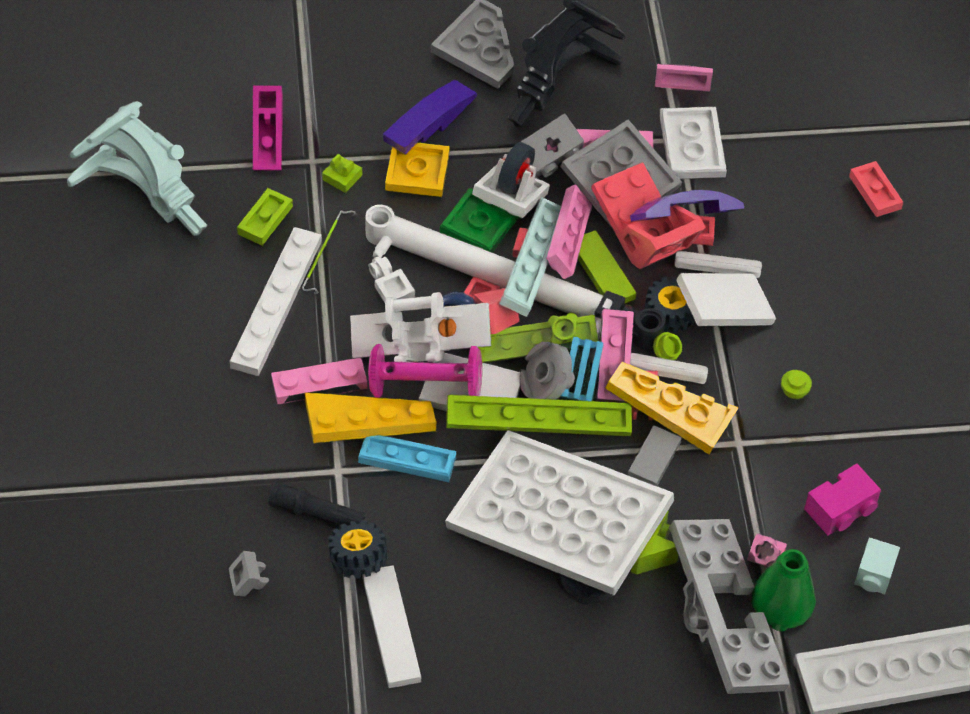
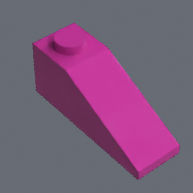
M253 86V171H282V86Z

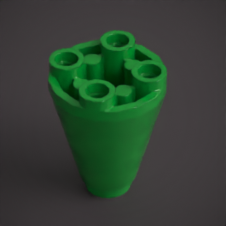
M786 550L759 577L750 598L755 612H764L767 623L776 631H785L788 628L804 624L812 616L816 605L815 590L805 555L799 550Z

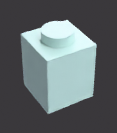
M869 537L854 585L861 586L869 592L885 594L900 547Z

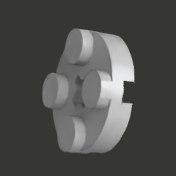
M541 342L527 354L525 360L529 362L526 371L521 369L520 385L525 396L531 399L556 400L565 389H569L573 385L575 377L573 372H571L572 360L566 347L550 342Z

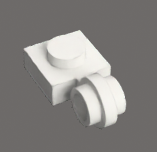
M378 256L372 259V263L369 264V270L375 279V288L384 302H386L387 297H395L396 299L415 297V290L401 269L393 272L392 266L386 257L381 258Z

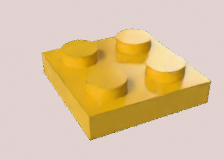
M417 143L406 155L392 147L385 181V191L442 197L450 146Z

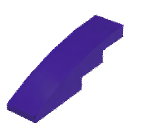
M457 80L451 81L422 99L402 115L383 133V141L406 155L419 140L425 143L437 129L443 132L477 97V93Z

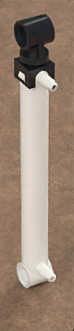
M385 205L372 206L366 212V238L370 243L377 245L373 252L374 258L382 257L390 245H393L467 275L493 283L501 288H506L515 261L395 216L393 210ZM546 273L543 275L534 301L565 313H574L577 317L595 315L598 340L600 339L603 309L634 312L632 337L634 343L642 349H654L653 343L655 338L664 333L665 317L660 311L652 308L639 311L630 305H625L626 298L607 290L603 296Z

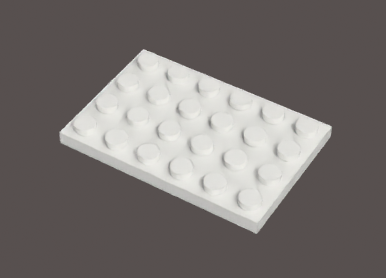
M507 430L445 522L446 527L450 530L615 596L674 502V493Z

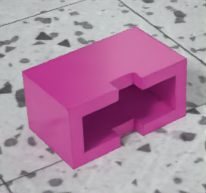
M858 464L838 474L837 479L839 481L832 485L829 481H826L808 492L804 510L827 536L837 530L843 531L847 529L856 518L861 515L864 517L870 515L878 506L877 502L881 489Z

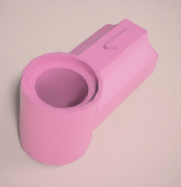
M756 534L747 560L769 567L780 554L786 551L787 544L768 536Z

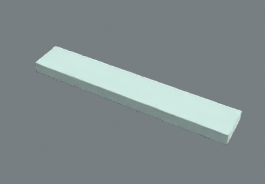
M542 197L536 207L499 303L526 317L531 310L548 264L546 258L561 206Z

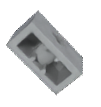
M565 113L521 141L535 149L533 166L536 167L535 178L541 175L547 177L558 169V164L583 149L584 145L583 138ZM550 144L551 147L557 146V152L554 153L553 150L547 151V145Z

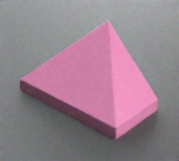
M657 64L655 87L710 91L713 69L688 65Z

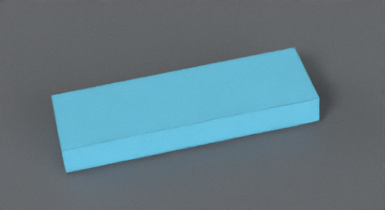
M376 435L364 438L358 456V463L449 482L457 451Z

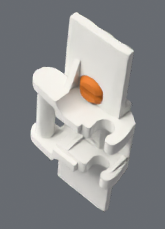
M440 292L433 293L432 296L396 299L395 297H387L384 313L350 316L353 358L370 357L371 350L376 344L383 346L384 355L397 354L398 356L394 357V362L439 361L443 359L444 351L471 348V346H491L489 303L443 307V297ZM431 308V317L424 319V321L404 322L402 312L399 311ZM389 326L392 327L393 342H389L385 336Z

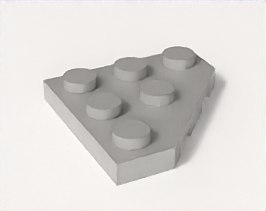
M475 0L431 44L432 53L497 89L514 73L513 57H511L510 44L506 28H504L502 10L486 0Z

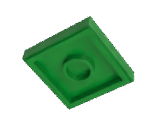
M469 188L440 225V233L493 253L519 216L511 215L498 206L484 202L482 199L472 195L473 189Z

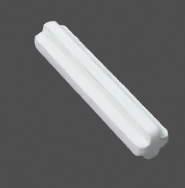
M677 251L675 256L676 268L723 274H754L756 278H759L761 275L762 263L757 260L687 251Z

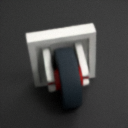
M518 142L508 155L505 154L502 159L500 158L498 164L474 185L472 195L488 204H493L506 210L511 215L523 218L539 203L541 197L544 198L548 194L550 184L535 178L536 167L533 166L535 149L523 142Z

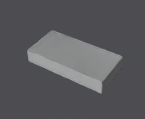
M653 426L632 463L628 476L658 486L681 444L682 437Z

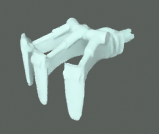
M135 101L120 107L118 112L107 118L101 126L72 150L70 157L74 159L101 143L105 144L67 179L69 187L80 183L97 171L111 172L125 177L139 186L149 198L151 206L167 223L178 218L194 236L199 235L207 227V224L189 206L195 195L180 178L182 166L178 159H181L184 155L183 148L180 145H173L161 134L155 133L137 118L140 113L139 107L142 106L140 102ZM116 150L124 154L130 160L117 157Z

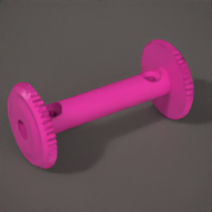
M376 344L371 350L368 370L369 387L371 393L376 398L381 397L385 380L468 382L469 396L480 395L483 366L481 351L477 346H471L468 363L385 362L384 350L381 344Z

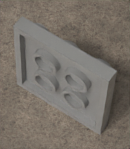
M629 119L565 159L561 164L564 172L578 186L610 226L611 224L591 189L594 183L643 162L661 197L671 194L680 188L682 181Z

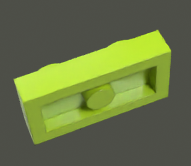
M267 188L237 226V234L263 246L293 207V199Z

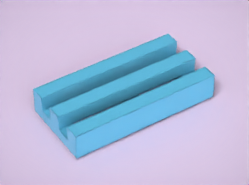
M573 337L570 351L572 360L571 372L574 371L578 347L584 348L575 391L571 393L569 392L570 388L565 389L561 398L576 401H592L604 342H593L589 339L582 340L578 337ZM590 348L596 349L587 394L581 395Z

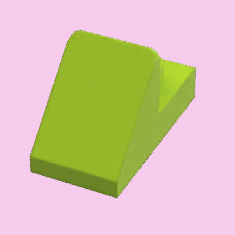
M667 511L631 568L632 573L637 575L678 561L679 555L675 543L667 540L670 532V525L667 524L669 511Z

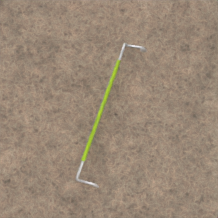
M340 211L306 277V280L302 286V289L304 291L315 290L316 292H314V294L319 293L316 288L304 289V286L307 280L310 278L338 222L341 213L346 214L353 212L355 214L353 215L354 217L357 216L355 211Z

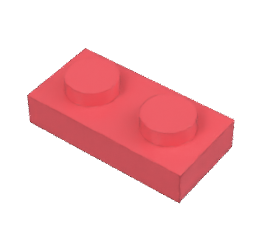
M876 161L851 169L849 177L876 217L902 209V199Z

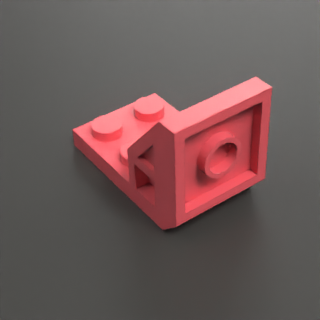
M643 162L600 180L591 186L630 262L638 269L677 253V251L689 248L706 229L701 217L677 204L670 207L671 216L631 222L630 215L637 209L661 197Z

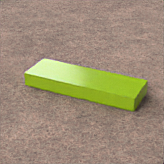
M594 230L584 234L578 260L600 295L604 296L607 290L625 297V303L636 300V291L597 231Z

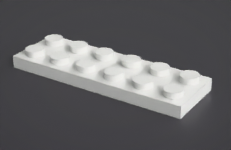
M970 624L795 654L794 663L810 714H838L970 691Z

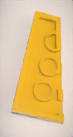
M621 362L605 387L611 393L707 454H710L739 408L728 404L726 407L715 403V398L706 394H702L700 397L685 391L686 387L678 383L667 384L659 381V376Z
M305 393V404L313 443L360 439L376 435L391 436L436 431V419L431 401Z

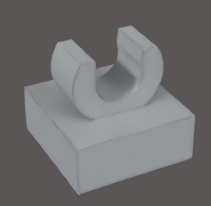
M243 551L229 567L235 596L246 597L253 588L262 589L269 582L268 578L260 577V573L266 568V565L256 560L255 552Z

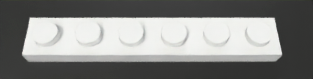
M296 227L293 228L230 359L231 369L255 376L260 375L322 242L321 234Z

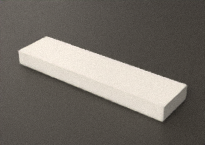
M394 565L381 567L377 573L372 571L371 576L368 577L365 574L362 575L388 687L394 688L420 683L421 673Z

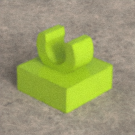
M337 154L330 161V165L322 172V180L346 193L362 176V167Z

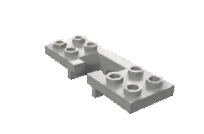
M674 520L669 529L688 580L683 587L686 597L684 624L689 632L699 634L702 644L710 643L727 694L785 691L790 682L764 612L749 613L744 619L747 628L727 629L714 594L735 593V595H749L755 588L730 520Z

